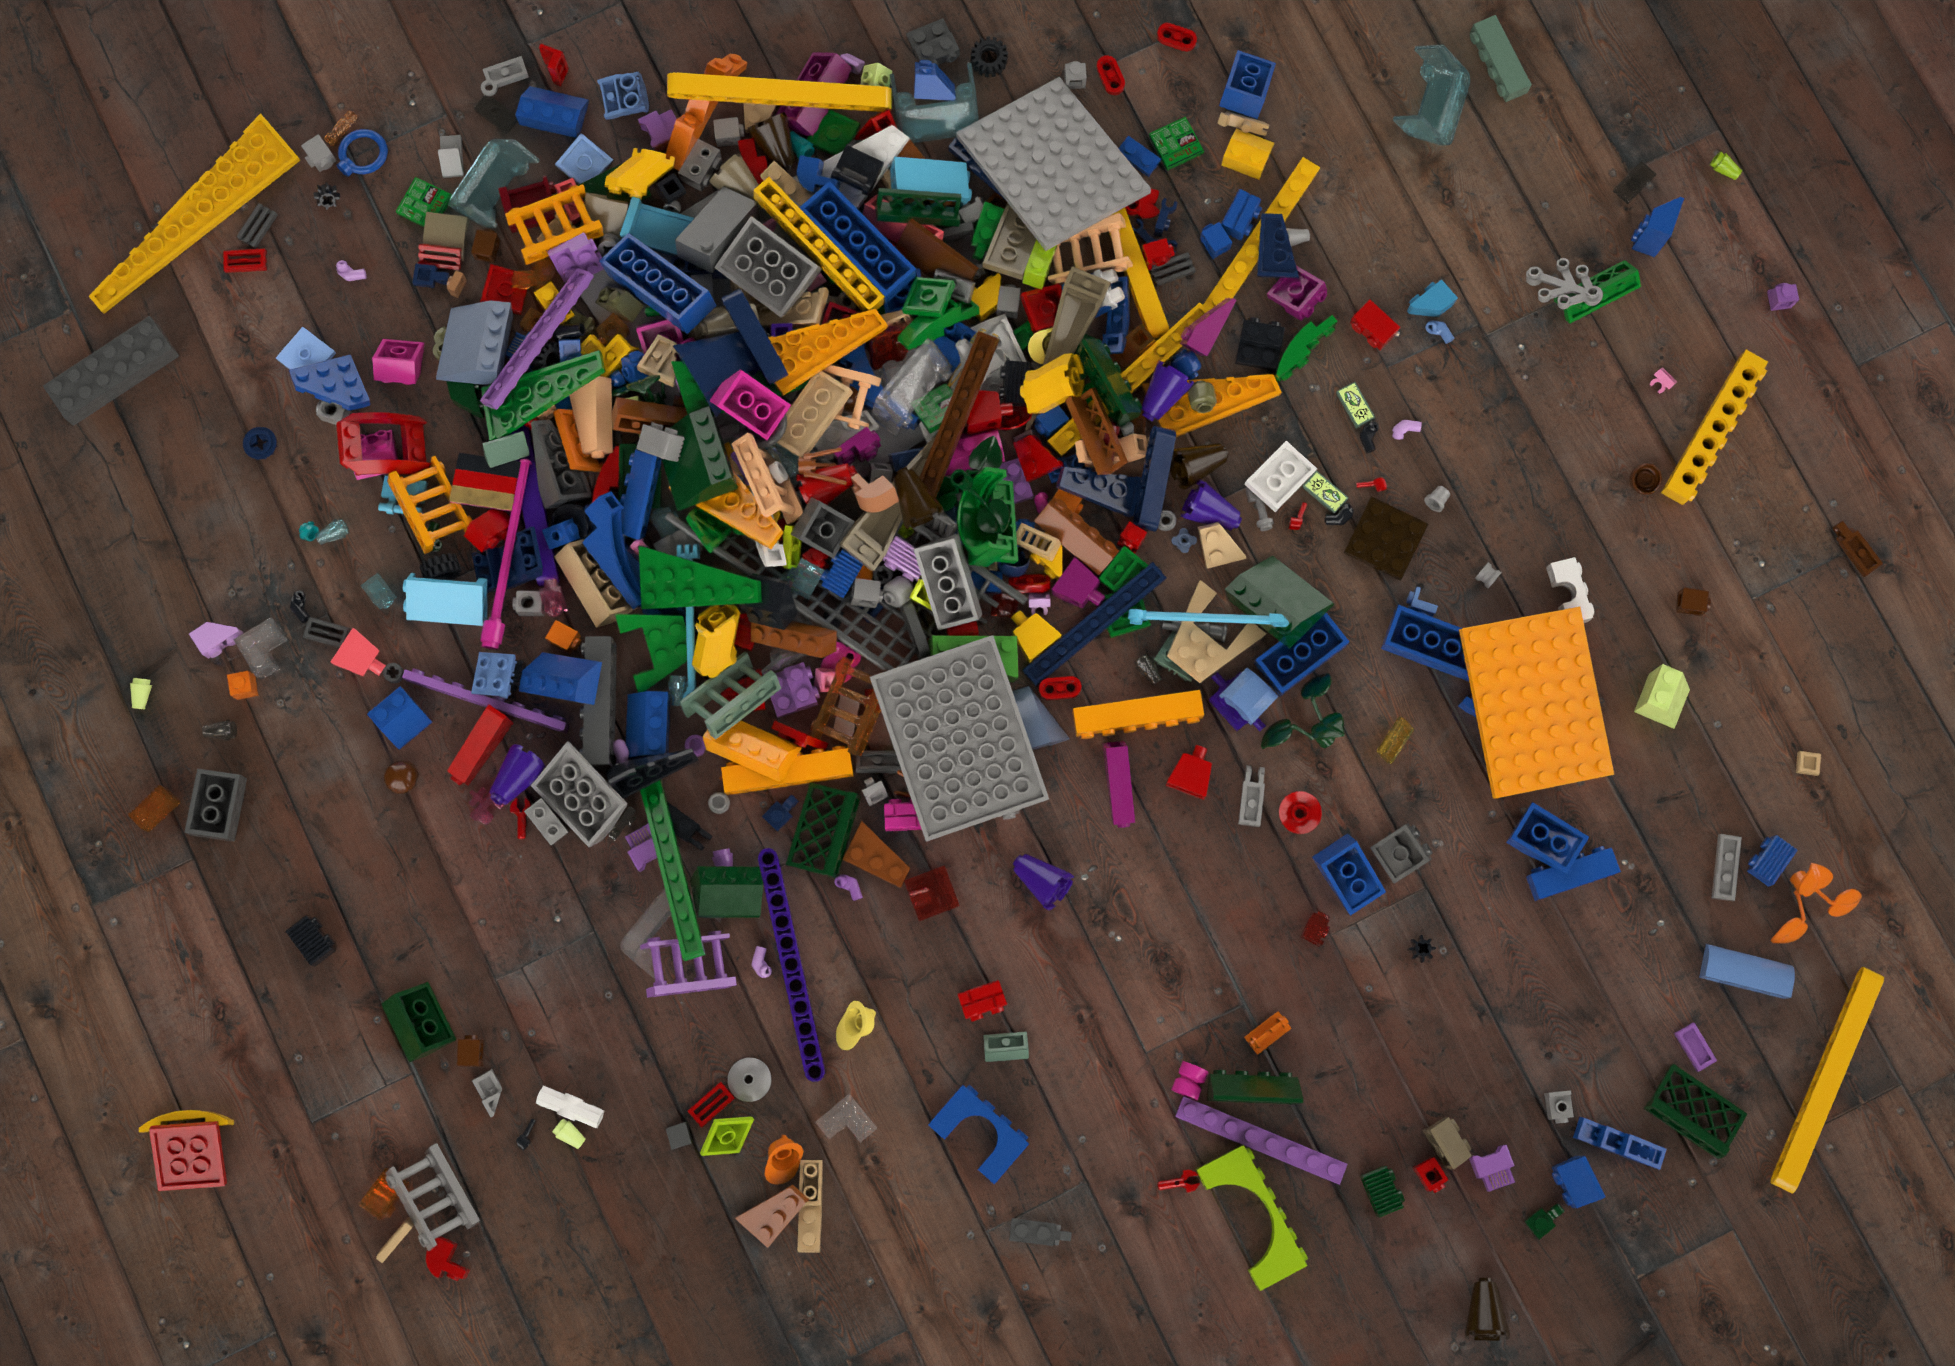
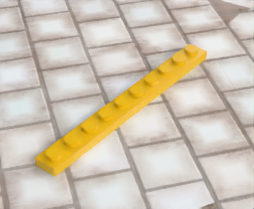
M1302 157L1265 213L1282 214L1285 222L1319 172L1320 167ZM1261 220L1203 304L1208 311L1225 298H1234L1257 264Z
M1200 302L1120 374L1123 380L1126 379L1132 388L1131 394L1153 375L1158 361H1162L1165 364L1183 347L1180 342L1184 329L1208 312ZM1093 400L1088 403L1089 408H1093ZM1103 403V406H1104V408H1105V410H1106V412H1107V415H1109V412H1108V410L1106 409V407H1105V405H1104V403ZM1098 414L1095 420L1096 425L1102 421L1101 416ZM1072 418L1047 441L1060 457H1063L1073 448L1075 442L1082 439L1074 419Z

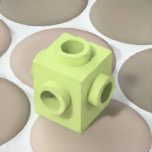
M880 63L865 65L860 85L890 87L892 70Z

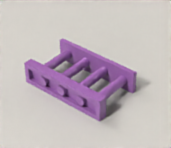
M721 931L708 932V936H701L703 943L712 942L716 975L714 979L707 980V976L704 974L702 956L694 958L696 978H694L693 982H687V978H684L678 939L661 941L660 937L647 939V943L640 945V949H651L655 977L653 987L646 989L647 998L725 989L736 986V977H727V974H725L720 941L730 938L729 933L721 934ZM671 946L676 980H674V984L667 985L663 976L660 948Z

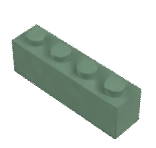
M1494 15L1473 24L1470 31L1471 42L1476 44L1481 61L1487 65L1488 75L1491 79H1494L1499 96L1503 97L1505 102L1527 94L1532 84L1497 16Z

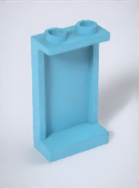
M894 157L890 165L891 189L961 194L960 208L971 200L972 191L968 186L970 172L967 171L966 162Z
M632 197L620 237L622 239L630 233L653 251L675 256L678 255L675 239L694 218L642 204L639 198Z
M410 573L403 582V592H406L403 611L406 612L407 620L483 626L484 621L488 618L487 579L478 578L476 582L416 578L415 573Z

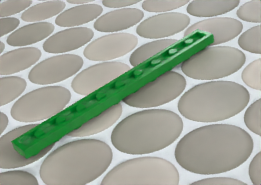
M659 780L640 790L682 959L688 961L706 955L662 781Z

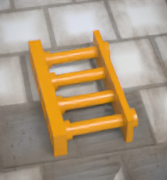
M583 184L571 186L564 192L521 208H513L508 213H505L508 226L516 224L525 244V248L521 249L526 265L549 257L548 250L582 233H585L588 240L604 236L600 220L592 221L583 203L582 198L586 195ZM571 202L575 203L584 223L583 226L576 229L571 227L562 207ZM555 209L565 232L558 236H553L543 213ZM534 216L545 238L544 241L537 244L532 242L524 224V220Z
M436 456L431 457V465L428 469L405 478L399 477L397 471L388 474L387 480L424 554L433 550L436 539L461 529L466 532L469 523L473 521L470 515H466L461 504L451 502L424 514L418 513L415 507L417 503L445 493L448 501L450 499L452 486L445 475L444 464L441 461L439 462ZM433 475L436 476L440 484L414 496L412 494L409 495L406 490L408 485ZM454 511L459 520L433 532L427 531L425 527L427 521Z

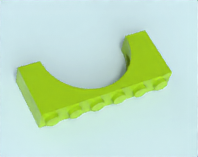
M1241 1145L1195 1169L1205 1190L1220 1185L1231 1184L1241 1186L1256 1194L1266 1206L1272 1224L1270 1244L1258 1263L1248 1269L1257 1289L1262 1291L1306 1267L1305 1261L1308 1257L1302 1247H1297L1295 1243L1297 1236L1291 1227L1287 1228L1284 1222L1287 1219L1281 1207H1276L1273 1201L1276 1197L1270 1187L1266 1188L1263 1182L1266 1178L1260 1167H1255L1252 1161L1255 1157L1251 1149Z

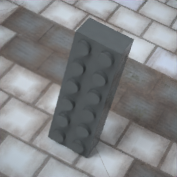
M148 316L43 385L63 417L74 426L178 358L179 354L159 325L151 316Z
M586 636L585 643L581 645L582 656H585L586 660L602 662L595 704L584 703V706L580 707V719H583V728H580L579 736L580 741H583V749H580L579 753L596 771H607L615 765L613 742L615 741L617 644L611 636Z

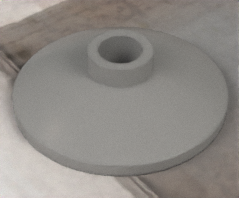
M744 1058L737 1061L728 1073V1086L731 1093L739 1100L745 1102L757 1101L764 1097L771 1086V1073L767 1065L756 1058ZM747 1075L753 1077V1081L750 1084L745 1082Z

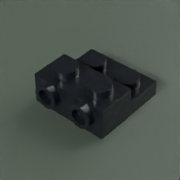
M1255 317L1244 320L1235 364L1276 371L1285 327H1281V323L1276 321H1270L1268 324L1260 323V319Z

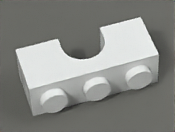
M1575 557L1550 563L1546 569L1552 588L1564 586L1569 589L1572 595L1571 601L1563 603L1558 607V610L1580 607L1583 622H1589L1593 618L1594 608L1587 598L1588 588L1581 578L1582 568L1580 563H1577Z

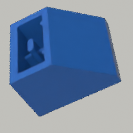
M961 322L944 328V336L934 341H929L924 346L925 356L952 373L961 363L955 346L956 343L962 339H967L970 342L971 338L976 334L974 330Z

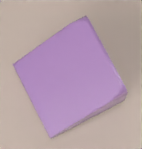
M848 53L842 54L840 57L852 67L851 72L859 75L865 62Z

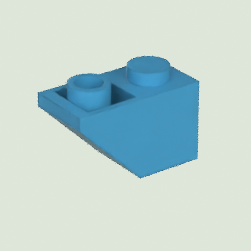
M1441 279L1436 284L1432 282L1428 285L1423 295L1419 296L1417 294L1409 301L1410 306L1407 312L1412 315L1439 317L1455 304L1458 297Z

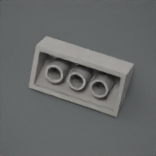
M959 534L939 538L914 548L913 550L937 629L942 630L979 620L982 616V610Z

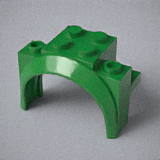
M984 467L973 477L972 489L987 503H989L991 496V501L1000 499L1007 504L1010 510V522L1002 534H988L982 531L977 525V515L985 506L968 490L963 491L957 511V528L963 548L968 552L969 565L988 567L995 561L1012 564L1018 562L1013 481L1003 480L1007 477L1006 469Z

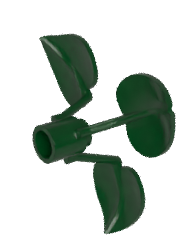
M657 374L635 380L631 383L626 382L625 385L615 387L612 390V396H619L631 390L636 391L645 402L666 405L664 399L667 398L665 395V383L661 382V394L658 391L651 392L650 386L661 378Z
M991 436L985 439L972 451L969 457V466L975 471L967 469L965 472L962 469H958L952 473L951 478L944 477L936 497L943 506L944 511H948L957 504L955 494L959 493V489L962 491L968 490L985 506L977 515V525L988 534H1002L1005 532L1010 522V510L1007 504L1000 499H994L988 505L972 489L973 478L971 475L978 474L984 467L999 469L1003 456L996 437Z
M1329 673L1312 678L1301 690L1303 699L1311 698L1312 705L1320 723H1316L1311 728V734L1295 724L1291 725L1289 719H1282L1267 729L1262 738V749L1284 743L1291 736L1292 729L1306 735L1311 741L1315 739L1321 748H1327L1333 744L1335 738L1345 736L1342 714L1332 713L1322 718L1315 701L1316 697L1323 696L1330 688L1332 679Z

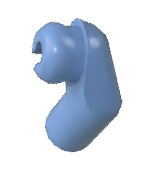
M1431 320L1425 326L1428 333L1440 335L1446 344L1455 339L1444 322Z

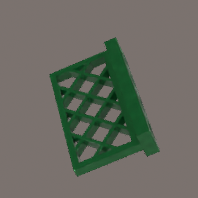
M810 782L786 865L835 879L839 875L861 797L854 792H846ZM814 789L822 790L825 798L817 803L812 799ZM837 795L845 796L843 804L835 809L830 799ZM828 801L832 811L822 816L817 807ZM815 809L819 818L809 824L806 819L807 812ZM835 814L838 819L837 825L829 829L824 819ZM822 821L826 831L816 837L811 827ZM809 829L813 839L802 844L800 835ZM829 834L832 840L831 845L823 850L818 840ZM816 842L820 852L809 857L805 848ZM803 850L807 860L800 864L793 862L795 853ZM821 855H823L826 861L823 870L815 868L812 862Z
M1675 1064L1670 1065L1651 1100L1647 1101L1643 1108L1717 1159L1727 1156L1730 1150L1729 1146L1747 1116L1746 1112ZM1673 1072L1681 1076L1682 1085H1672L1671 1075ZM1688 1086L1699 1088L1701 1097L1692 1099ZM1684 1087L1687 1100L1677 1101L1674 1089ZM1669 1090L1672 1103H1665L1659 1099L1662 1091ZM1714 1098L1717 1100L1720 1110L1710 1111L1707 1099ZM1702 1100L1705 1113L1696 1114L1693 1102ZM1688 1103L1691 1115H1682L1678 1104ZM1727 1111H1733L1739 1115L1736 1123L1729 1124L1726 1115ZM1721 1113L1724 1125L1714 1127L1711 1114ZM1706 1115L1710 1128L1703 1129L1699 1126L1697 1117ZM1725 1128L1727 1133L1725 1142L1717 1138L1716 1129Z

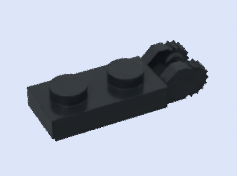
M667 802L675 834L702 851L705 847L699 841L692 838L697 831L705 839L710 840L713 836L702 829L697 822Z

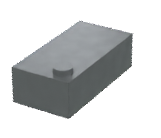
M723 186L675 239L678 257L713 273L716 270L714 267L748 219L752 216L758 221L760 220L758 202Z

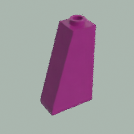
M1124 741L1102 743L1112 823L1117 825L1118 828L1130 827V823H1135L1128 746Z

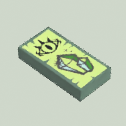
M1356 382L1336 392L1355 428L1375 419Z
M1318 471L1302 487L1333 514L1348 500V497Z

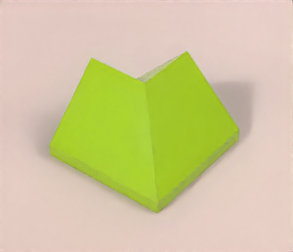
M753 1117L714 1119L700 1151L701 1156L740 1153L754 1121Z

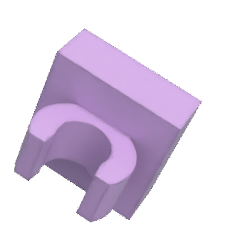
M1049 592L1042 594L1028 593V602L1032 615L1036 613L1035 610L1038 607L1043 608L1044 615H1047V607H1050Z

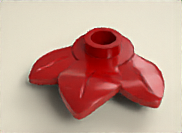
M1151 189L1150 194L1133 202L1132 204L1136 206L1134 209L1126 206L1127 215H1139L1144 219L1156 217L1160 213L1159 209L1154 205L1158 199L1159 190Z

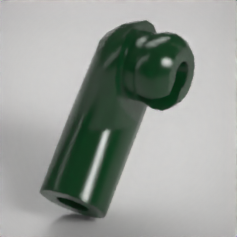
M430 521L427 531L433 532L438 530L440 524ZM439 539L435 540L433 552H438L442 548V542Z

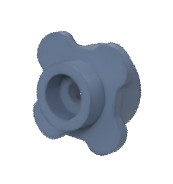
M1182 528L1179 534L1172 538L1171 542L1182 553H1187L1191 545L1196 544L1197 538L1191 536L1186 528Z

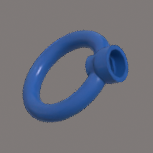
M359 129L350 132L342 139L339 145L338 156L340 162L336 165L337 168L346 177H349L352 173L369 174L378 170L385 163L388 155L386 141L373 130ZM362 137L373 139L378 144L380 150L378 158L373 163L366 166H357L352 160L347 158V148L352 141Z

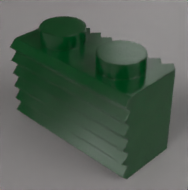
M1381 1166L1359 1175L1376 1217L1380 1218L1404 1208L1402 1203L1405 1202L1401 1190H1397L1393 1183L1396 1181V1177L1391 1168L1388 1169L1387 1166Z

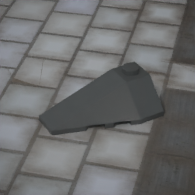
M551 420L532 421L538 488L545 509L558 508L566 503H576L591 498L592 493L583 471L579 472V470L570 469L560 434Z

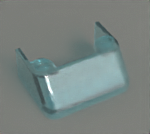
M1443 44L1415 46L1414 50L1424 60L1420 73L1427 82L1418 115L1394 116L1393 121L1408 136L1438 145H1450L1454 139L1469 89L1470 74Z
M967 63L968 83L960 84L955 92L956 100L919 106L915 105V99L912 94L908 92L897 93L894 74H890L897 129L907 135L912 143L956 137V132L979 120L971 63Z
M492 139L486 144L450 198L448 205L456 212L483 227L496 228L498 224L494 222L496 211L493 207L500 198L498 188L507 187L514 176L524 175L527 172L529 163H538L540 159L515 139Z

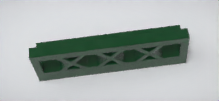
M879 188L875 206L877 221L908 223L909 220L914 219L919 224L959 227V208L962 197L961 194ZM892 196L894 200L882 202V197ZM907 197H911L915 201H913L910 204H905L902 200H904ZM926 199H933L935 201L931 205L923 203ZM948 200L955 201L954 207H947L943 203Z

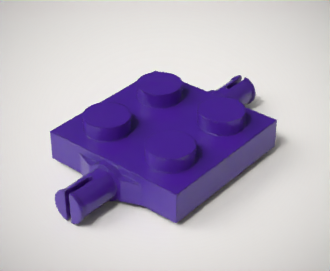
M1217 672L1211 679L1216 682L1219 689L1209 698V701L1228 723L1238 731L1249 723L1241 717L1234 707L1232 708L1228 705L1224 698L1220 697V694L1242 672L1227 681ZM1259 718L1253 723L1259 732L1266 727Z

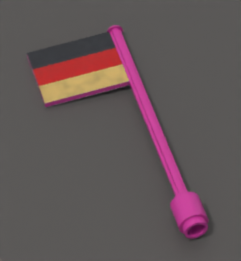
M459 453L449 502L511 512L492 614L489 620H485L483 623L480 639L482 642L481 647L498 650L499 645H502L505 624L501 623L502 620L500 619L529 467L532 465V462L529 459H521L520 461H511L490 468L485 456Z

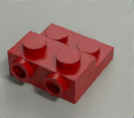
M1060 283L1043 287L1042 290L1035 289L1021 293L1020 298L1033 334L1041 330L1053 328L1062 294Z

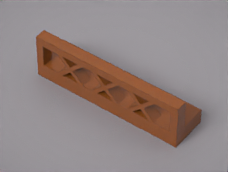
M1096 388L1089 389L1081 397L1070 396L1066 399L1067 406L1097 474H1112L1127 464L1126 455ZM1092 396L1094 401L1093 408H1089L1086 399ZM1097 414L1102 419L1101 427H1098L1095 422ZM1105 433L1109 434L1110 437L1109 446L1105 445L1103 440ZM1113 452H1116L1120 459L1116 464L1112 461Z

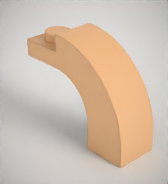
M1133 433L1118 439L1128 463L1146 456L1148 446L1146 435ZM1083 440L1075 442L1076 456L1079 463H1085V467L1095 468ZM1114 452L1113 463L1116 464L1120 459L1117 453Z

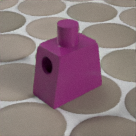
M1075 557L1052 588L1053 596L1080 608H1084L1089 601L1099 607L1105 599V595L1097 591L1100 586V580Z

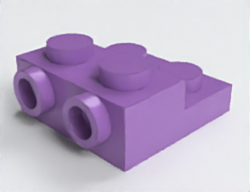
M585 233L547 251L563 282L568 281L577 268L589 271L592 275L603 270L599 262L602 256L599 251L595 253L598 249L593 239L588 240Z
M1019 459L1002 463L999 469H1006L1007 475L1003 480L1013 481L1014 504L1034 498L1030 484L1026 482Z
M804 662L784 668V671L775 673L782 688L770 697L777 718L818 705L816 699L820 698L817 687H812L810 679L813 678L810 666L805 667Z

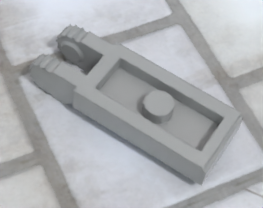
M1246 765L1242 784L1239 825L1260 827L1265 788L1264 767L1259 768L1257 775L1258 783L1250 782L1252 768Z

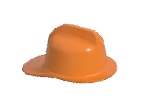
M782 1135L780 1139L771 1143L768 1149V1160L764 1173L766 1180L775 1185L790 1181L798 1171L804 1152L802 1146L789 1139L786 1135Z

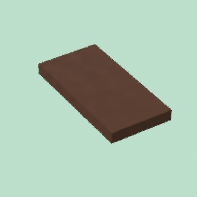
M914 219L908 221L895 247L917 269L920 268V271L929 278H934L936 269H941L972 281L979 269Z

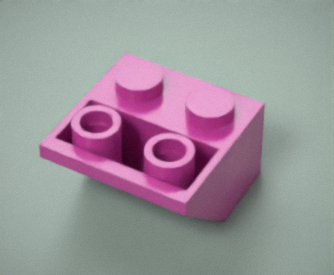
M379 430L369 435L360 434L363 460H399L393 430ZM367 474L355 477L356 480H360L383 474Z

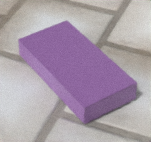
M1694 1022L1674 1033L1696 1072L1717 1061Z

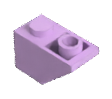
M206 622L189 633L201 654L209 659L210 657L214 658L220 655L225 647L237 644L241 640L240 638L244 636V633L237 627Z

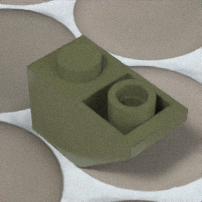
M610 286L603 288L595 301L597 305L618 318L632 323L644 307L628 291Z

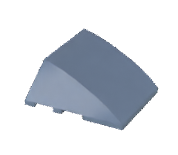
M1029 686L1012 691L1032 750L1070 739Z

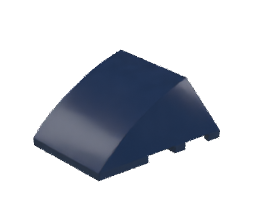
M739 332L673 345V348L691 374L716 418L720 415L722 409L710 402V399L721 383L740 369L752 378L760 370Z

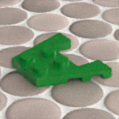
M614 614L620 634L641 627L643 630L653 668L632 675L638 693L646 691L687 662L686 626L682 615Z

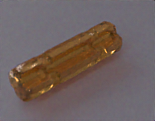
M348 110L344 114L345 118H341L331 129L332 132H329L324 137L329 145L334 146L338 142L337 139L341 138L351 127L350 124H354L358 119L353 111Z

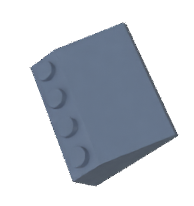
M485 301L451 308L436 380L491 385L504 366L513 322L511 303Z

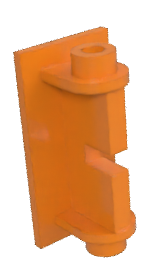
M1277 1011L1244 1038L1258 1055L1292 1028L1285 1016H1282Z

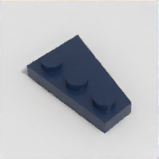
M1261 213L1258 277L1299 278L1282 214Z

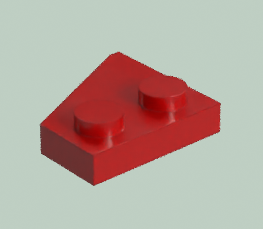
M1030 434L1013 443L1026 482H1032L1064 466L1060 460H1057L1051 454L1052 452L1047 447L1041 444V441L1035 435Z

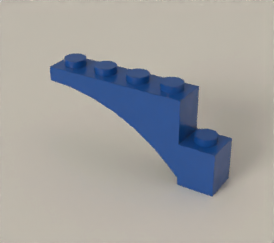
M866 343L837 362L845 369L851 368L850 370L875 376L865 353ZM853 381V384H850V386L859 391V382ZM881 384L879 387L871 385V388H868L864 407L870 410L873 408L878 410L882 417L898 421V425L904 429H916L919 424L918 417L899 405L885 391Z
M608 492L599 496L584 510L590 521L597 528L582 543L625 598L627 604L634 610L641 606V588L625 549L621 512L624 507L612 492Z

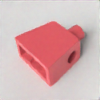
M352 628L331 660V664L364 677L368 670L380 676L386 666L376 659L380 651L354 628Z

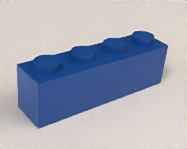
M1604 846L1592 849V854L1587 856L1584 855V852L1580 853L1567 874L1553 867L1545 870L1543 866L1532 869V874L1526 876L1534 900L1537 901L1620 873L1621 871L1612 847L1605 849Z

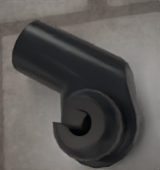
M1374 421L1365 424L1360 433V440L1366 453L1376 450L1372 439L1379 426Z
M1343 504L1341 506L1342 509L1337 515H1325V525L1346 524L1353 516L1354 509L1350 504Z
M297 590L292 595L290 609L302 623H305L310 617L304 609L306 597L303 591Z

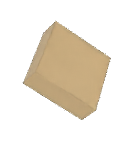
M1804 751L1797 752L1796 773L1818 776L1820 773L1821 754Z

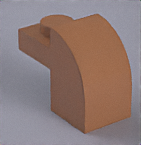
M858 473L851 477L854 485L852 490L862 510L880 512L899 502L895 487L884 476L879 477L870 484Z

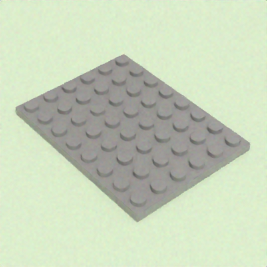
M1060 77L956 132V138L1045 251L1151 193L1150 186Z
M993 635L870 677L926 842L1049 800Z

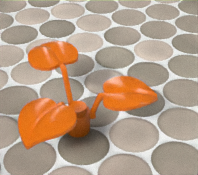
M1811 863L1807 874L1805 871H1798L1790 878V882L1796 888L1793 893L1797 898L1801 918L1796 917L1789 920L1770 941L1772 943H1790L1799 939L1806 932L1808 925L1805 923L1806 917L1800 895L1808 897L1816 892L1831 905L1828 913L1831 916L1838 917L1849 913L1858 905L1862 898L1861 893L1856 889H1849L1840 893L1835 901L1829 899L1819 889H1823L1830 884L1833 874L1828 868Z

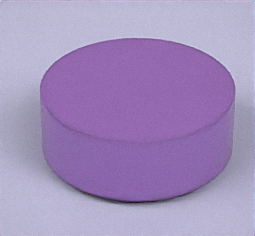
M700 735L689 736L685 741V749L692 748L697 757L703 755L706 751L703 737Z

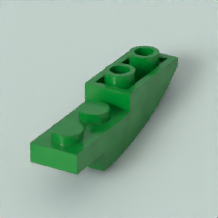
M950 298L942 318L918 316L898 336V341L908 350L917 348L929 341H934L945 335L944 328L980 314L979 306L972 300L970 303H965L962 301L954 302Z
M1333 315L1317 327L1310 321L1293 338L1277 368L1275 375L1277 383L1281 380L1286 381L1293 375L1292 371L1297 367L1299 369L1303 368L1309 362L1310 350L1320 343L1319 339L1323 336L1329 337L1336 330L1337 320Z

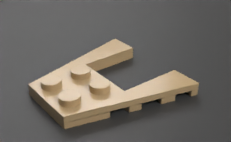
M1200 580L1196 585L1186 613H1202L1217 593ZM1181 621L1167 657L1201 683L1258 640L1262 639L1267 633L1256 624H1246L1230 646L1224 649L1198 628L1194 621Z

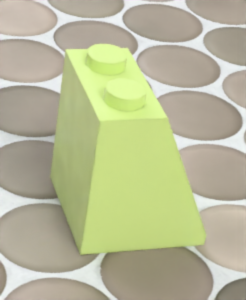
M1662 664L1649 673L1634 712L1674 729L1690 691L1683 672Z

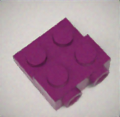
M1296 266L1299 278H1280L1269 290L1267 296L1272 301L1283 306L1285 312L1302 321L1305 317L1309 318L1313 314L1314 306L1317 302L1321 303L1325 300L1327 288L1324 281Z
M865 427L838 446L842 448V451L833 453L834 462L836 465L845 463L851 465L855 461V457L861 463L865 460L867 462L876 457L878 448L881 447L880 437L874 430L870 431L868 427Z

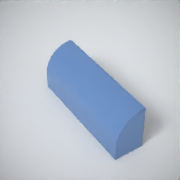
M1706 944L1699 978L1787 999L1792 996L1795 970L1789 964Z

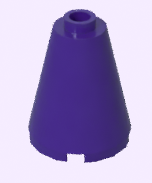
M1158 361L1141 409L1144 411L1142 415L1152 422L1154 419L1159 420L1194 385L1193 381L1187 382L1188 377L1170 365L1163 367L1164 362Z
M1200 479L1196 483L1199 487L1196 490L1192 489L1182 508L1185 513L1181 514V517L1206 525L1219 522L1224 529L1230 531L1233 528L1237 529L1242 520L1240 511L1210 485Z
M514 744L509 748L489 791L491 800L498 805H507L531 786L546 767L543 761L530 750L528 753L522 751L523 746Z
M1028 854L1019 855L1013 863V866H1015L1013 871L1041 905L1049 911L1056 907L1053 903L1057 899L1061 901L1073 884L1071 878H1074L1071 873Z

